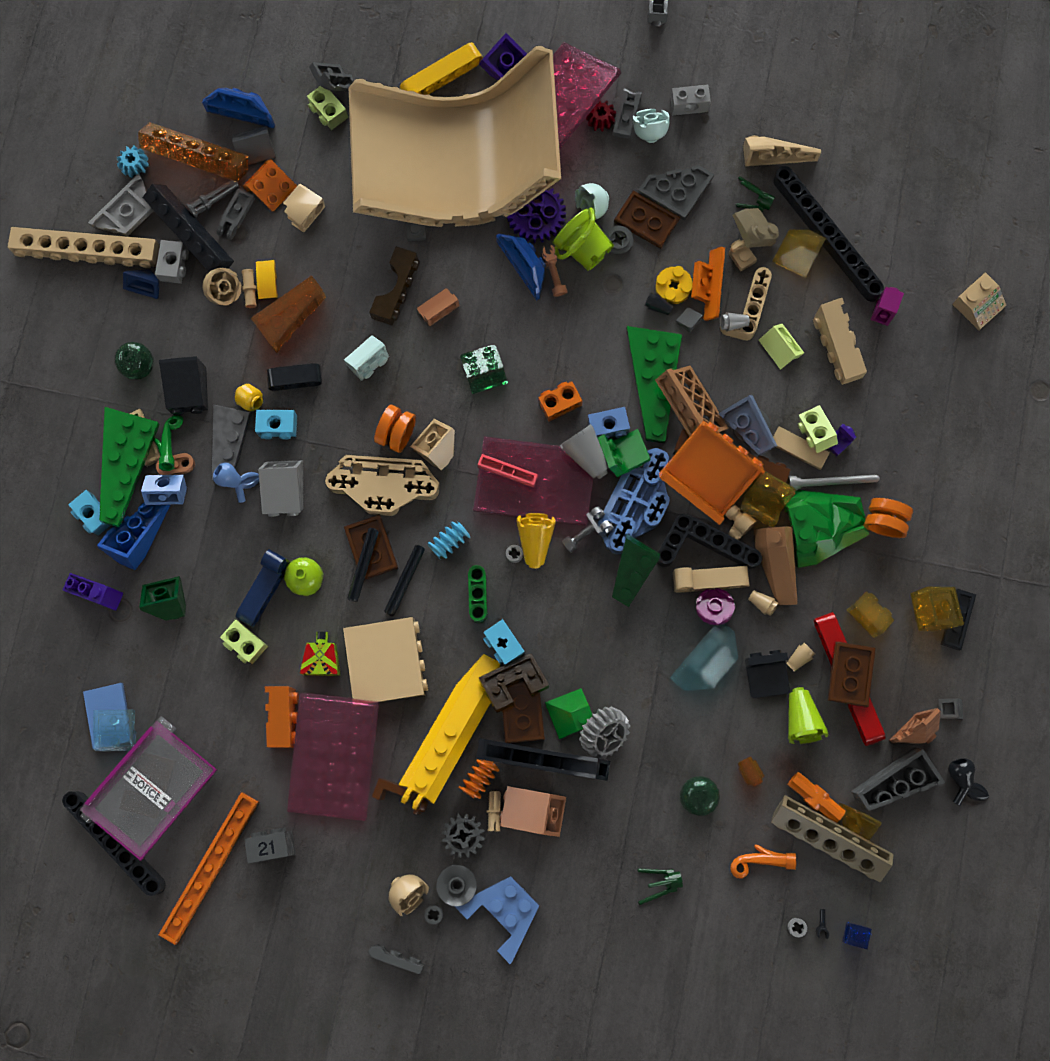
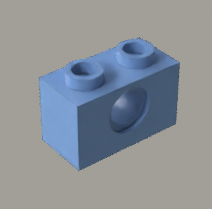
M625 407L588 415V424L593 426L597 438L603 434L607 438L614 436L620 438L627 435L630 431ZM610 422L614 425V428L606 429L604 424Z
M145 475L141 490L145 505L183 504L187 491L184 475Z

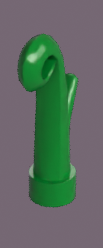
M173 415L167 419L164 424L161 442L154 438L160 453L159 469L163 471L174 469L171 430L179 429L183 425V417L180 415Z

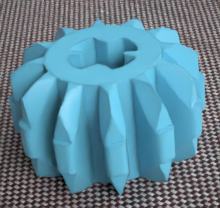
M126 146L125 152L120 150L122 156L117 157V166L125 176L128 175L133 178L135 174L146 173L144 168L149 167L147 162L148 156L144 154L145 152L141 148L137 149V147L133 146L130 149Z

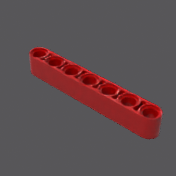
M833 612L813 620L831 667L835 642L847 643ZM870 698L868 707L847 704L865 746L886 739Z

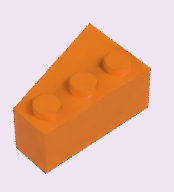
M265 686V692H269V702L265 704V710L268 711V722H266L267 747L294 748V744H297L298 734L295 732V724L298 723V712H295V704L299 702V694L296 692V689L289 686Z

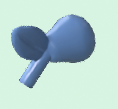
M224 462L215 469L213 481L221 487L235 488L238 503L246 501L243 489L252 488L258 484L259 474L248 472L240 476L233 465Z

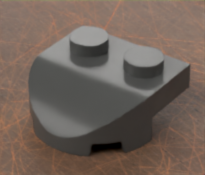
M313 62L309 66L317 83L325 89L348 91L349 86L353 83L352 75L345 74L340 64Z

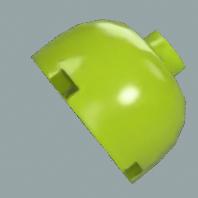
M297 558L287 565L284 572V580L287 587L294 594L309 596L320 589L324 574L316 561L310 558Z

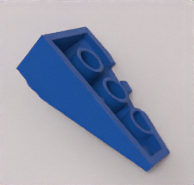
M144 502L138 507L137 512L123 519L124 522L121 523L120 527H112L108 530L97 547L119 564L136 570L146 557L170 505H145Z

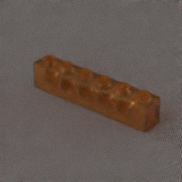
M151 122L147 123L138 132L139 148L237 182L248 172L247 155Z

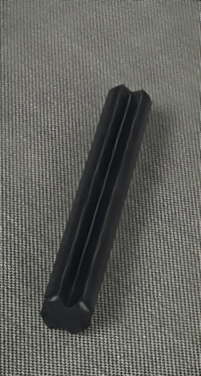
M369 528L347 597L349 601L358 602L379 533L375 528Z
M420 545L414 546L384 610L386 614L390 616L395 615L425 551L424 547Z

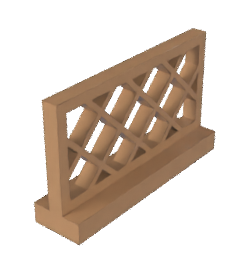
M691 366L676 370L668 369L655 380L689 437L703 420L706 423L712 422L713 424L716 421L720 426L717 430L719 433L729 429L724 419L718 414L719 411ZM686 372L689 375L690 379L685 377ZM684 383H686L687 385H689V386H690V389L686 388V387L684 386ZM695 389L698 390V392L700 393V395H698L697 393H695L694 390H695ZM694 399L700 402L699 405L693 402ZM704 405L708 406L710 411L705 409ZM703 415L709 417V421L704 419Z

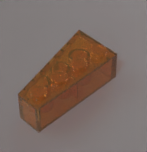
M311 275L251 319L277 354L285 341L287 342L292 337V333L298 327L300 328L307 316L314 312L326 296Z

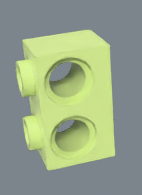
M319 86L307 95L310 110L313 113H317L321 123L324 126L327 125L331 130L349 118L346 108L330 90Z
M820 405L799 415L800 423H798V427L802 434L806 433V441L810 448L815 449L816 453L838 444L837 434Z
M237 620L220 637L224 640L223 645L228 650L232 651L234 649L239 653L237 657L245 664L247 661L253 664L268 647ZM236 632H239V634H240L239 640L236 641V642H233V641H232V636H233V634L236 633ZM249 645H253L254 651L248 655L246 648Z

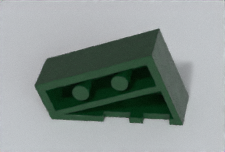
M627 533L612 598L629 607L660 559V553Z

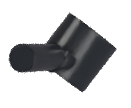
M820 909V922L815 932L817 937L820 938L819 934L824 930L825 938L828 939L829 931L825 927V909Z

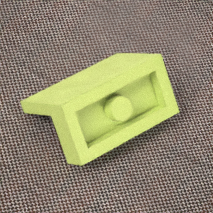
M783 324L773 326L759 339V342L780 370L789 362L804 354Z

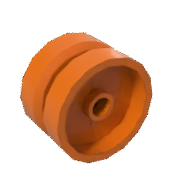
M392 404L389 405L378 423L374 442L381 446L389 444L390 450L401 453L414 430L416 415L408 411L401 413L399 407Z
M871 499L868 509L872 514L866 516L864 527L879 535L905 538L909 529L905 522L911 520L913 509L902 502L892 499Z

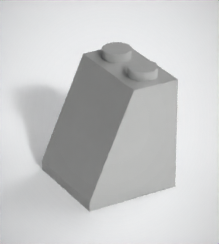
M303 460L265 462L258 469L262 514H268L270 517L279 516V513H287V516L298 515L303 510Z

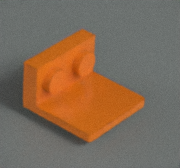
M270 159L242 187L247 192L252 191L273 212L293 192L297 185Z

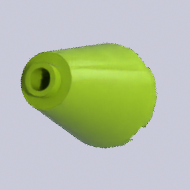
M803 687L792 689V692L789 694V743L795 744L794 740H799L800 744H806L822 740V735L828 737V730L809 691L804 690Z

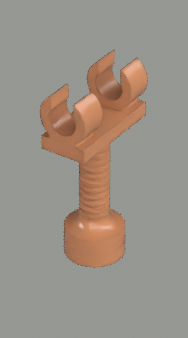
M550 245V254L545 252V247L543 248L542 259L546 267L548 266L554 283V288L552 289L553 296L559 297L567 294L568 291L566 285H562L555 266L557 262V256L554 255L555 248Z

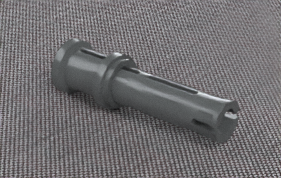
M232 178V180L206 196L200 195L199 199L186 205L192 215L197 218L198 214L206 209L210 210L211 205L234 192L240 186L235 178Z

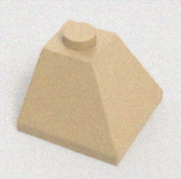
M433 419L410 447L431 465L442 471L454 456L455 430Z

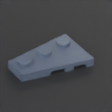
M753 395L745 397L718 413L743 437V440L758 455H762L777 447Z

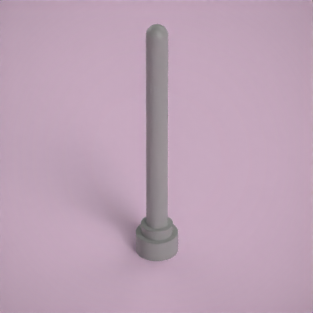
M878 475L801 479L800 477L797 478V476H788L787 488L788 491H797L801 487L873 483L878 482L880 477Z

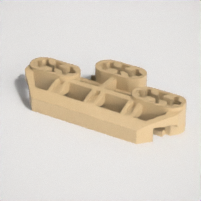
M345 455L338 461L339 465L327 474L325 480L331 492L347 494L371 515L394 516L401 507L414 499L434 500L439 494V482L422 460ZM344 466H353V473L351 474V470H343L342 468ZM363 468H380L379 476H377V472L363 471ZM406 469L405 478H403L404 474L389 473V470L404 471ZM425 471L428 476L416 475V472ZM335 480H338L339 483H336L335 486H333L332 483H335ZM354 481H356L358 485L352 488L350 484H354ZM410 485H413L414 489L409 492L408 488H410ZM429 487H432L433 490H431L430 493H427L426 490H428ZM371 501H373L376 505H372L371 508H369L367 504H370ZM392 502L394 506L388 509L387 506Z

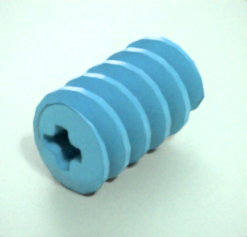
M451 522L452 529L445 527L446 534L439 532L441 539L434 537L435 544L427 543L439 559L441 556L447 559L446 551L453 553L452 546L459 548L458 541L464 544L463 536L471 538L470 534L459 522L458 524Z

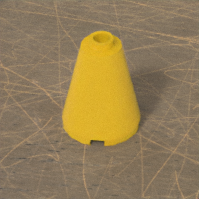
M528 513L525 518H521V515L517 518L525 564L529 565L530 568H540L545 563L556 524L555 518L552 517V520L548 519L547 514Z

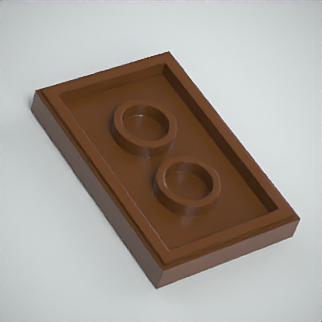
M633 190L615 217L614 223L626 227L635 235L661 249L679 222L680 217Z
M380 514L344 526L356 565L358 564L368 529L375 528L379 531L365 580L398 569Z
M835 642L827 701L862 707L869 706L876 648Z
M524 682L507 687L514 705L502 710L505 743L545 740L540 693L531 696Z

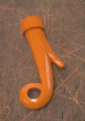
M756 844L754 847L760 853L738 856L733 860L730 867L732 875L739 879L748 875L749 868L747 863L796 870V853H777ZM739 864L744 867L742 873H739L736 869Z

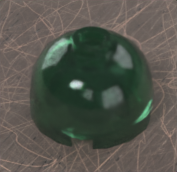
M134 341L121 345L116 351L114 360L118 371L124 377L138 380L146 377L151 372L154 357L145 345Z
M704 776L692 777L681 787V804L692 815L707 816L714 812L719 804V789L710 778Z

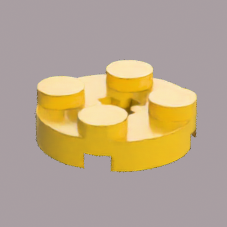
M681 266L668 267L662 270L656 278V293L667 302H671V304L682 303L689 297L692 291V278ZM671 282L678 283L677 289H674V287H669L671 285Z

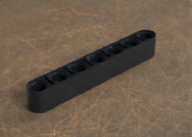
M80 791L67 792L62 799L64 807L135 884L148 896L162 893L165 890L166 883L145 858L140 861L119 842L113 848L111 846L113 837L105 831L100 834L97 829L98 825L91 818L88 820L85 818V813L81 809L85 806L84 803L88 797ZM74 795L78 799L76 805H73L71 801ZM126 852H128L131 855V859L128 863L124 860V854ZM139 866L143 867L144 869V875L142 877H140L137 874V869L139 868ZM152 881H155L158 885L156 891L151 889Z

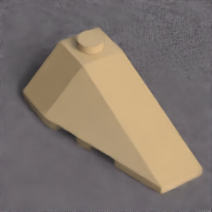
M755 135L745 138L743 145L745 166L818 161L821 154V149Z

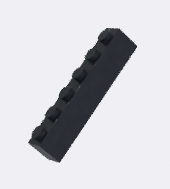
M151 184L142 198L208 272L217 268L229 269L234 260L166 185Z

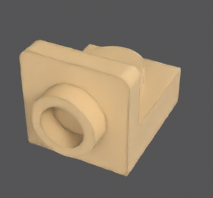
M739 239L732 243L729 255L740 271L757 262L750 248L746 247L744 240L741 241Z

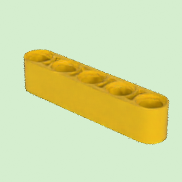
M468 43L403 81L400 89L429 95L477 67L483 56L474 43Z

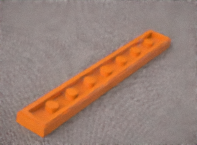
M243 792L240 793L158 934L159 936L174 945L178 944L259 801Z

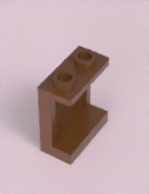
M379 778L372 798L384 800L387 791L403 796L407 788L387 779ZM412 792L409 799L415 800L418 794ZM423 798L417 810L414 809L413 814L419 815L421 812H425L429 801Z

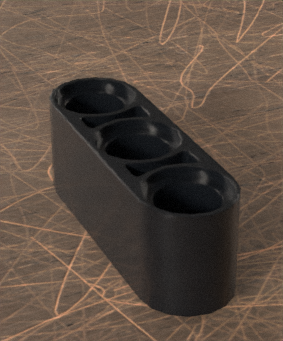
M310 363L270 368L267 370L268 389L279 391L319 386L322 384L320 364Z

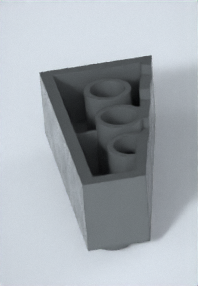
M914 747L850 792L862 809L870 811L892 803L895 800L906 798L911 794L944 784L945 781L925 751Z

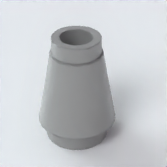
M726 312L720 317L721 329L726 331L749 326L750 323L748 315Z

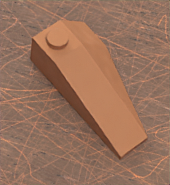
M935 708L916 713L889 741L891 743L923 744L927 742L929 744L936 738L937 735L935 733L939 730L940 710Z

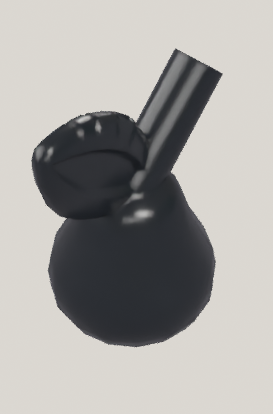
M961 758L949 764L948 772L960 787L953 800L955 804L960 806L966 794L971 799L978 801L989 798L986 788L979 783H974L975 765L971 760Z

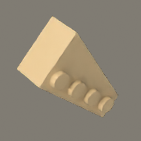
M839 298L822 304L813 322L815 328L820 331L822 345L826 346L828 350L829 362L833 363L835 367V376L843 385L863 378L867 370L860 349L854 346L856 345V337L854 331H849L848 321L850 319L848 313L844 314L841 307L844 304L843 298Z

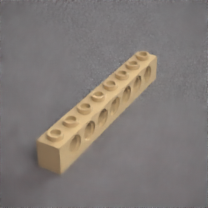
M11 227L8 248L17 257H25V255L37 259L49 257L53 260L68 259L72 262L83 260L93 264L104 262L108 265L118 263L128 267L139 265L143 268L156 267L160 248L155 239ZM141 251L139 255L135 256L136 252Z

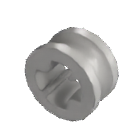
M511 545L506 550V557L511 563H518L523 558V551L520 546ZM513 549L520 553L516 559L509 555V552H512Z
M792 918L788 922L787 928L791 935L802 937L806 934L807 925L802 919ZM795 922L799 925L802 924V928H800L802 931L800 933L792 930V927H795L793 925Z

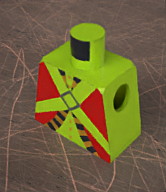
M316 632V643L306 644L300 674L306 676H340L337 645L335 643H328V632Z

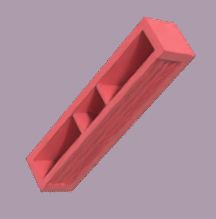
M484 454L481 455L478 462V468L533 488L538 479V474Z

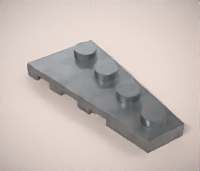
M213 404L212 480L215 469L221 463L227 462L233 465L235 469L237 468L251 416L250 412Z

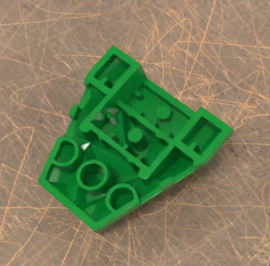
M805 490L781 493L784 512H788L790 524L793 528L796 545L794 555L798 568L817 565L826 558L833 556L840 550L869 535V530L864 527L866 518L861 497Z

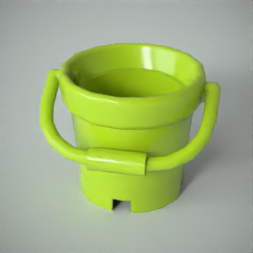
M592 207L582 210L573 217L553 241L555 255L558 259L563 260L572 256L587 271L592 270L604 259L606 252L609 253L614 247V244L595 222V213ZM559 249H560V250H565L566 253L563 254V255H560Z

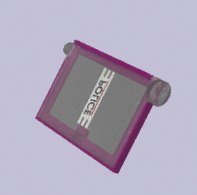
M162 716L150 726L80 809L83 812L80 815L81 818L88 823L91 821L95 822L140 861L143 860L217 771L214 766L174 735L173 732L176 727Z

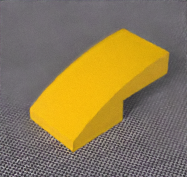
M275 260L257 261L258 299L278 297Z

